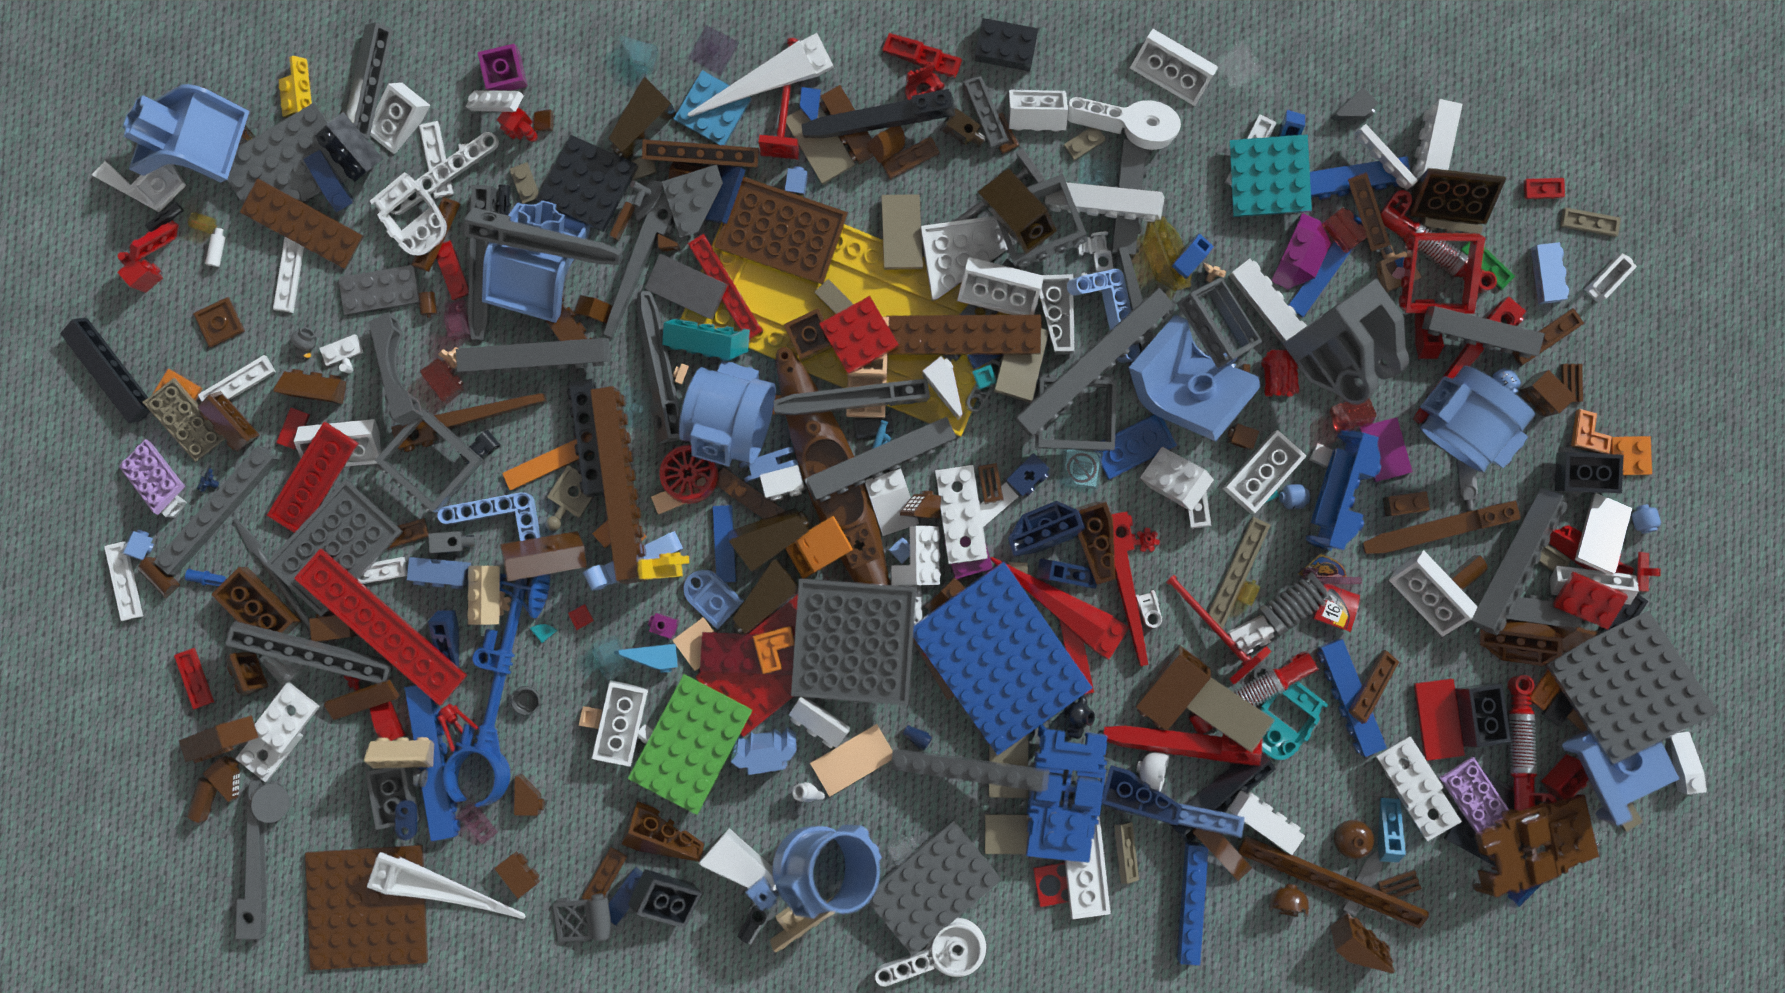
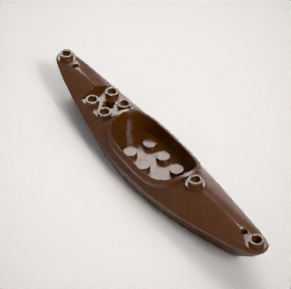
M787 347L778 349L776 353V366L782 398L792 394L819 391L794 352ZM831 411L786 415L791 440L805 485L806 478L854 457ZM865 483L857 487L854 484L848 486V491L839 495L837 492L830 494V499L821 503L819 500H813L806 485L821 523L834 516L853 549L840 557L854 582L890 585L882 540ZM857 540L865 543L862 551L854 548Z

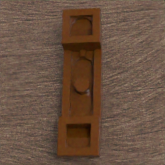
M1198 828L1192 830L1193 834L1211 851L1238 882L1252 869L1221 833Z

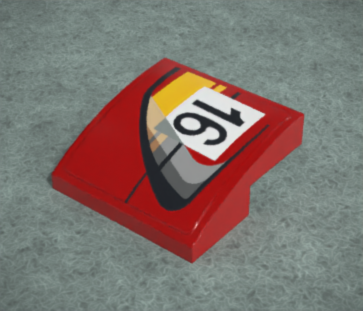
M1324 582L1323 586L1330 594L1332 601L1325 599V606H1321L1318 603L1319 610L1315 611L1313 619L1351 632L1359 606L1360 595Z

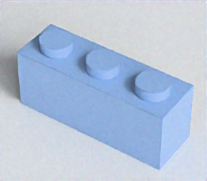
M1560 242L1532 247L1531 255L1538 304L1562 302L1568 299L1569 288L1565 282L1566 268L1563 266L1562 261L1564 252Z

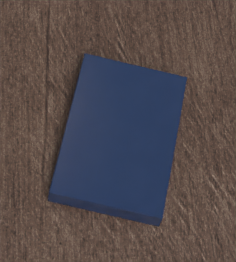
M717 165L723 184L704 220L727 224L746 170L740 167Z

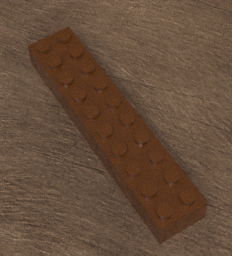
M614 386L591 389L616 581L624 585L647 581V579L639 578L637 570L638 560L644 559L647 553L646 547L642 545L641 540L644 537L643 527L639 525L641 510L640 507H637L636 503L639 495L637 488H634L636 473L631 467V462H634L632 451H629L628 445L631 443L630 433L626 430V425L629 422L623 408L626 406L625 396L621 395V392Z

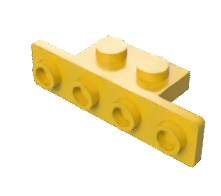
M297 56L289 57L291 75L279 79L282 117L286 118L312 104L307 59Z
M681 552L659 554V558L640 559L638 560L637 567L639 578L654 579L683 576L682 564L689 563V556H681Z

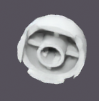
M1153 752L1146 755L1143 762H1138L1136 772L1140 773V779L1143 783L1146 782L1150 785V788L1161 791L1165 780L1166 767L1169 764V755Z

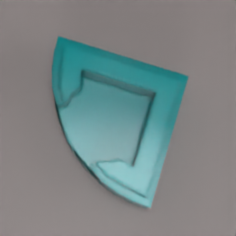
M538 624L530 628L541 643H544L558 631L548 624Z

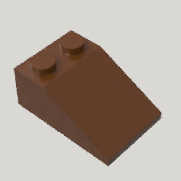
M255 652L232 653L228 656L227 669L229 674L233 676L235 690L241 697L269 687Z

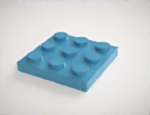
M702 70L675 115L674 120L717 145H725L752 99L751 97H746L689 117L687 115L689 112L729 87L728 84Z

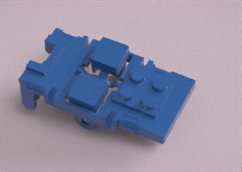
M1041 724L1038 727L1037 734L1040 738V752H1035L1033 768L1049 770L1048 790L1042 792L1035 791V798L1037 800L1033 799L1034 791L1030 790L1027 815L1030 817V820L1028 821V839L1025 854L1030 857L1089 863L1095 824H1099L1097 816H1100L1106 775L1104 766L1107 765V761L1104 759V755L1106 754L1107 736L1105 734L1086 732L1085 744L1064 742V731L1049 730ZM1064 769L1068 770L1066 783H1063L1062 776L1059 775V773L1063 774ZM1073 770L1077 771L1076 775H1078L1076 785L1071 784ZM1061 791H1065L1064 806L1059 805ZM1069 791L1075 792V804H1072V807L1068 806Z

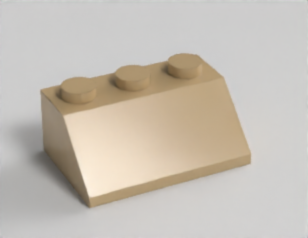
M469 566L468 624H499L500 566Z
M419 737L417 741H409V738H397V741H389L388 738H377V741H370L364 762L372 768L433 767L434 743L426 737Z

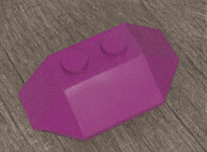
M1303 213L1301 214L1271 281L1273 283L1290 289L1315 279L1331 245L1320 220Z

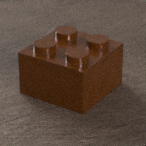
M819 308L784 324L801 362L832 348L819 326V323L825 321Z
M1550 370L1534 374L1519 389L1522 393L1521 397L1526 402H1531L1535 406L1534 410L1537 414L1545 417L1560 414L1576 398Z

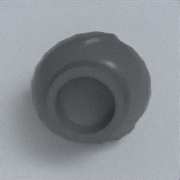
M302 327L291 335V342L297 347L295 354L301 360L310 358L311 354L309 351L315 347V333L307 327Z

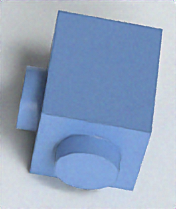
M139 529L137 532L132 531L121 553L138 560H143L145 555L150 554L154 544L151 543L153 538L148 537L149 533Z
M764 876L747 890V894L761 911L764 908L770 909L777 903L775 899L778 897V893Z

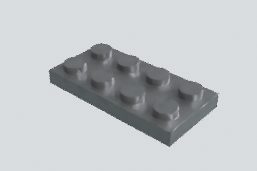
M412 265L338 277L344 315L419 303L416 269Z

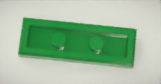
M1470 241L1460 250V252H1463L1464 254L1468 255ZM1484 247L1481 269L1495 274L1497 278L1496 287L1501 291L1515 276Z

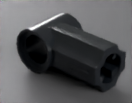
M485 430L475 438V442L469 447L478 456L483 458L493 453L492 450L496 447L499 448L500 443L489 430ZM460 454L463 461L468 465L470 461Z
M757 905L753 906L737 935L746 944L752 945L768 916V909L764 908L761 911L764 917H755L754 912L761 911Z

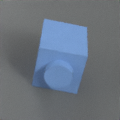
M796 166L793 169L788 168L785 191L805 197L808 173L804 171V168Z

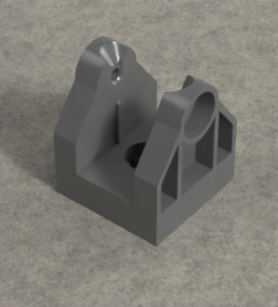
M1377 278L1283 343L1310 382L1340 395L1351 404L1357 405L1367 401L1378 389L1377 377L1385 380L1399 375L1407 368L1409 363V356L1405 349L1404 316ZM1383 358L1388 361V365L1383 363ZM1357 379H1361L1363 385L1358 384Z

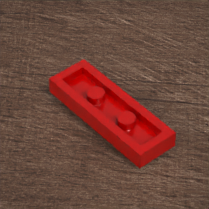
M172 220L167 224L161 225L158 229L148 232L142 238L134 240L129 247V258L136 262L175 240L179 224Z
M446 241L442 244L436 258L450 296L454 301L469 295V287L452 241Z
M191 648L174 655L193 710L214 703L196 649Z

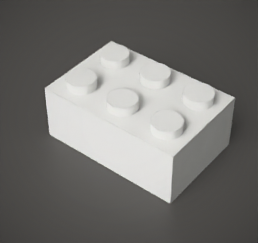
M1164 447L1159 450L1140 477L1148 487L1190 511L1194 509L1214 481L1205 469Z

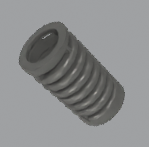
M1310 572L1305 575V580L1300 579L1298 584L1294 583L1292 588L1288 587L1286 592H1281L1280 597L1275 596L1274 601H1268V607L1262 605L1259 609L1278 635L1281 636L1289 630L1288 626L1293 628L1295 626L1294 622L1297 624L1301 622L1299 616L1302 619H1306L1307 615L1305 612L1308 615L1313 614L1310 606L1315 611L1319 610V606L1314 598L1321 606L1326 605L1325 599L1332 601V598L1314 573ZM1316 589H1318L1323 595L1320 596Z

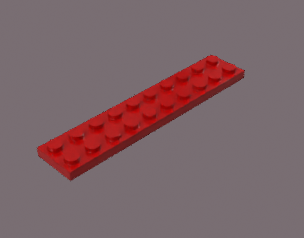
M319 549L294 578L438 705H443L468 676L323 549Z

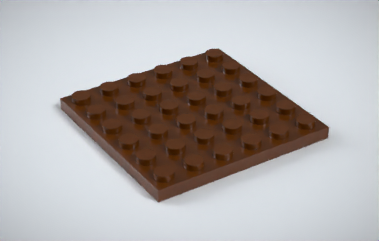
M423 845L311 851L305 853L310 970L428 962L425 898L384 894L367 887L380 852L397 859L401 857L424 868Z

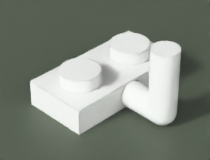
M356 334L320 348L326 366L342 361L339 369L348 374L353 372L349 358L363 353Z

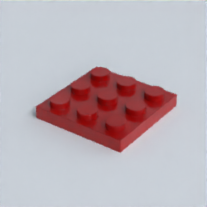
M870 296L819 323L820 328L848 375L899 347L898 342Z

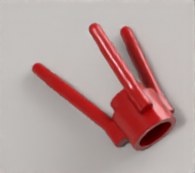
M446 705L439 711L440 716L438 719L442 724L446 739L453 752L455 748L446 723L449 725L454 723L461 734L463 728L457 721L459 719L457 715L475 730L478 729V726L465 716L456 705Z

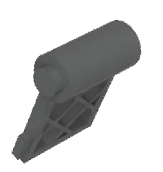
M602 893L594 894L591 896L592 899L569 901L568 897L557 898L556 902L553 903L558 942L611 938L613 933L608 898L603 896ZM579 905H585L586 913L584 916L576 911ZM564 906L570 911L566 918L560 914V907ZM572 914L580 920L576 927L568 921ZM582 923L588 927L589 934L584 935L578 930ZM567 925L573 932L570 936L563 937L562 928Z

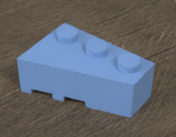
M409 557L407 580L413 581V585L425 586V582H429L434 587H444V584H449L451 588L463 589V586H468V569L471 563Z

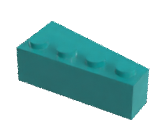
M672 319L663 324L662 345L670 346L672 350L684 349L687 353H702L704 357L716 356L720 357L722 361H731L733 358L748 352L750 329H742V331L737 332L734 331V327L715 328L714 324H700L698 326L697 322Z

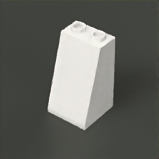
M730 828L699 863L701 866L748 888L764 876L774 890H776L773 880V867Z

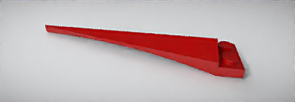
M990 557V560L995 565H999L1000 563H1002V561L994 557ZM1006 564L1019 584L1088 647L1107 660L1111 658L1129 629L1127 625L1112 615Z

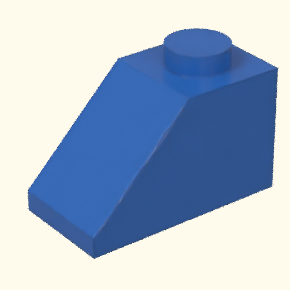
M1286 110L1278 137L1302 135L1305 127V114Z

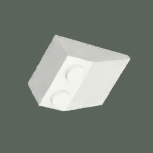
M403 83L388 84L376 108L370 136L395 154L423 121L430 105Z
M940 357L923 370L922 376L924 379L927 378L928 384L957 420H959L962 416V409L952 369L953 365L947 358L944 360Z
M901 468L885 473L878 478L865 480V485L883 536L919 524L917 517L900 516V511L911 498Z

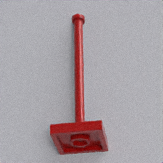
M788 38V47L796 43L798 40L795 38ZM791 84L783 86L777 136L759 135L758 142L761 156L799 159L798 139L784 137Z
M1173 575L1166 583L1168 585L1171 584L1242 661L1243 667L1230 678V681L1235 685L1272 651L1266 646L1253 658L1247 656L1176 580L1177 577Z

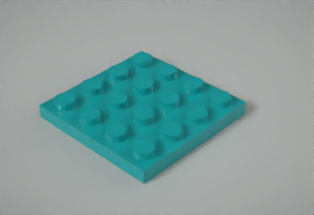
M1308 134L1229 141L1233 217L1312 211Z

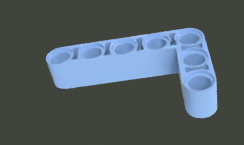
M1119 269L1080 276L1069 280L1067 283V290L1073 296L1102 291L1110 330L1131 312L1124 275ZM1133 343L1128 348L1130 350L1128 352L1129 356L1127 354L1122 358L1119 356L1117 360L1121 363L1134 362L1140 355L1139 344L1135 345Z
M520 492L445 506L437 514L441 523L456 524L515 513L520 541L527 540L530 534H533L535 538L541 537L535 501L528 493ZM526 496L528 504L522 507L520 500ZM504 500L509 502V507L506 510H503L501 507ZM488 503L490 511L485 514L483 506ZM467 507L471 509L469 517L464 515V510ZM450 510L452 512V518L449 521H447L445 518V514L447 511ZM529 515L531 523L526 526L523 522L524 517Z
M675 531L646 544L647 555L644 559L659 558V554L674 553L682 550L683 547ZM613 561L606 565L594 566L583 572L591 590H601L609 584L618 582L615 577Z

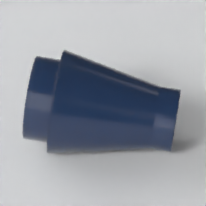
M910 725L905 728L902 734L919 750L921 748L926 750L932 740V736L928 732L911 727Z

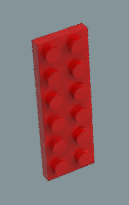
M327 422L322 423L267 516L295 533L320 507L359 443Z

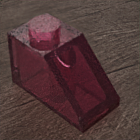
M465 300L445 303L444 321L448 338L457 340L471 337Z

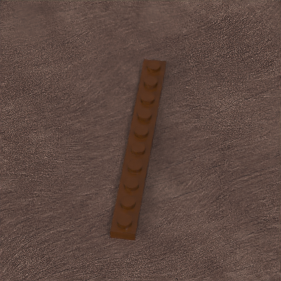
M1248 836L1244 837L1237 851L1242 856L1418 929H1421L1429 918V911Z

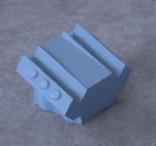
M786 727L782 734L773 729L771 732L759 734L751 732L747 739L739 735L732 748L731 763L738 768H746L749 775L782 770L786 768L787 761L796 752V733Z

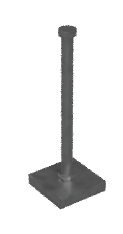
M1023 147L1016 152L1017 159L1023 168H1021V172L1016 174V177L1020 181L1025 177H1031L1035 184L1045 181L1044 176ZM981 200L954 221L968 220L986 207Z

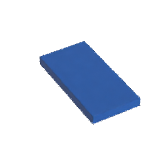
M1154 414L1116 433L1115 450L1094 451V453H1097L1100 465L1109 480L1155 457L1162 447L1169 450L1177 445L1164 419Z

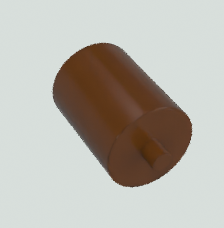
M435 292L418 293L420 315H427V318H431V315L437 314Z

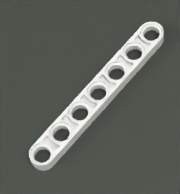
M490 132L481 134L418 178L416 182L424 189V181L430 179L432 186L425 191L431 195L435 190H438L494 151L499 145L498 137ZM491 136L494 139V143L492 146L487 147L485 139ZM473 147L478 149L476 157H470L469 151ZM457 158H461L463 161L460 168L454 167V160ZM441 169L447 170V176L444 179H440L438 176ZM416 191L417 196L414 200L405 199L401 203L400 210H392L391 213L396 215L403 214L421 202L423 198Z

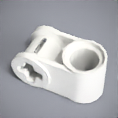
M1151 590L1150 593L1140 596L1137 594L1138 610L1144 625L1148 628L1158 627L1162 622V616L1155 591ZM1150 614H1154L1157 618L1154 625L1148 622L1147 618Z

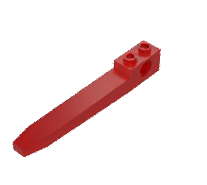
M1508 296L1500 301L1486 319L1501 322V317H1504L1506 324L1518 326L1524 318L1522 316L1526 310ZM1477 342L1476 345L1466 344L1444 376L1453 379L1463 366H1471L1485 349L1482 347L1483 344ZM1420 408L1413 420L1420 424L1429 414Z
M1126 511L1111 514L1114 530L1115 576L1139 666H1145L1149 664L1127 553L1128 550H1133L1134 545L1137 543L1135 534L1131 533L1130 528L1133 526L1132 517ZM1118 527H1122L1125 531V535L1122 538L1117 537L1115 533Z
M1132 726L1104 727L1107 742L1121 747L1260 766L1262 739L1251 753L1225 734L1213 736Z

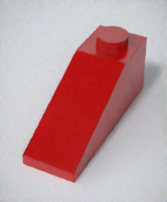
M1415 299V303H1435V299ZM1415 313V344L1418 359H1438L1444 347L1442 334L1440 333V336L1428 334V330L1422 329L1426 313Z
M391 701L369 708L378 738H388L389 741H394L406 735Z

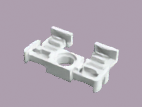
M1107 231L1092 233L1090 237H1087L1088 242L1080 244V247L1077 248L1078 256L1084 255L1083 253L1087 252L1093 254L1096 273L1113 269L1111 250L1107 251L1105 235H1108ZM1100 257L1108 259L1106 267H1101L1098 264Z

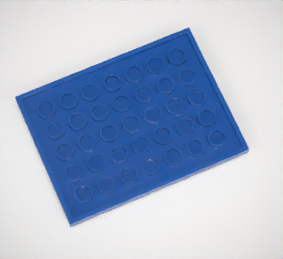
M1004 561L914 624V639L997 755L1092 689L1090 683Z

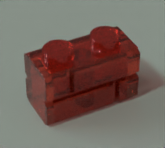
M1344 207L1322 223L1323 227L1345 254L1367 238L1365 228L1361 224H1357L1354 221L1353 213Z
M436 358L420 370V373L441 401L447 404L465 390L462 387L464 382L458 375H453L450 371L453 368L447 360L443 361Z
M1370 398L1358 405L1349 402L1332 406L1329 411L1336 432L1341 430L1353 431L1354 427L1360 425L1362 428L1368 427L1373 424L1377 417Z

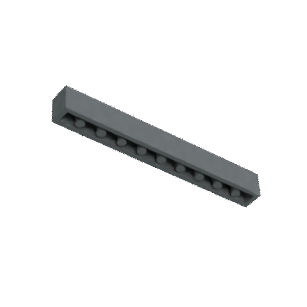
M1160 288L1154 290L1024 408L1014 420L1028 436L1040 434L1045 429L1043 427L1044 424L1048 421L1050 423L1059 416L1058 412L1062 408L1065 410L1073 403L1072 399L1076 395L1080 397L1087 391L1086 386L1090 382L1094 384L1102 377L1100 375L1105 369L1107 371L1116 364L1114 361L1119 356L1122 358L1130 351L1128 348L1133 343L1137 345L1144 339L1142 335L1147 330L1151 332L1158 326L1156 322L1162 318L1164 320L1172 313L1170 309L1175 306Z

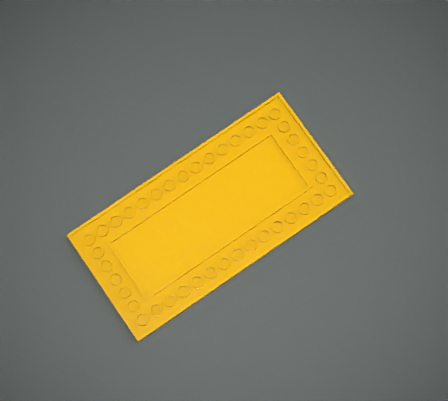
M721 223L712 248L763 330L762 333L749 340L748 348L776 360L778 349L787 347L799 359L784 324L819 308L824 320L835 315L815 294V291L821 284L715 249V244L723 224ZM844 224L825 281L829 279L853 304L870 296L882 317L960 315L968 305V303L957 301L962 282L937 300L932 301L925 257L922 256V269L884 270L883 240ZM722 300L713 320L687 308L684 309L680 319L697 322L698 326L700 324H714L715 328L734 327V331L740 332ZM977 308L975 314L985 315V311L982 308ZM998 312L996 315H1011V314H1007V313H1003V312ZM833 348L801 362L809 374L842 388H848V374ZM887 355L886 383L924 379L922 376L923 370L942 356ZM962 355L956 362L954 360L951 362L962 409V416L959 420H957L929 384L930 398L927 402L885 406L929 424L947 417L955 435L961 437L971 415L965 403L975 384L972 371L983 368L986 364L973 369L967 355ZM972 398L970 400V405L972 408L976 403V398Z

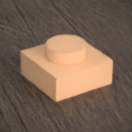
M681 364L680 367L676 366L673 377L676 378L675 383L682 385L689 366Z
M583 706L579 726L598 729L603 710Z

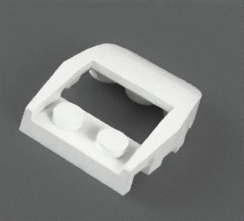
M405 172L370 200L371 204L376 205L379 211L377 215L387 228V233L409 254L423 255L428 253L443 240L446 234V221L430 194ZM415 191H418L430 208L401 231L388 213Z

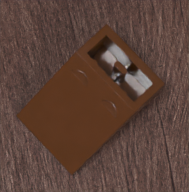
M1347 913L1330 926L1335 951L1348 962L1391 974L1395 973L1394 962L1390 956L1388 944L1385 941H1380L1372 930H1367L1358 918H1353Z

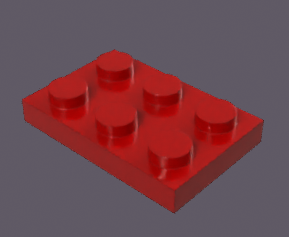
M1572 571L1553 602V606L1609 629L1628 596L1621 591Z

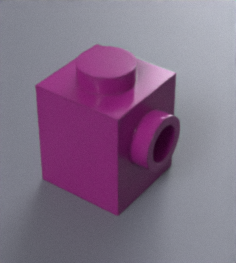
M655 613V616L652 615L648 623L650 627L649 632L673 639L679 620Z

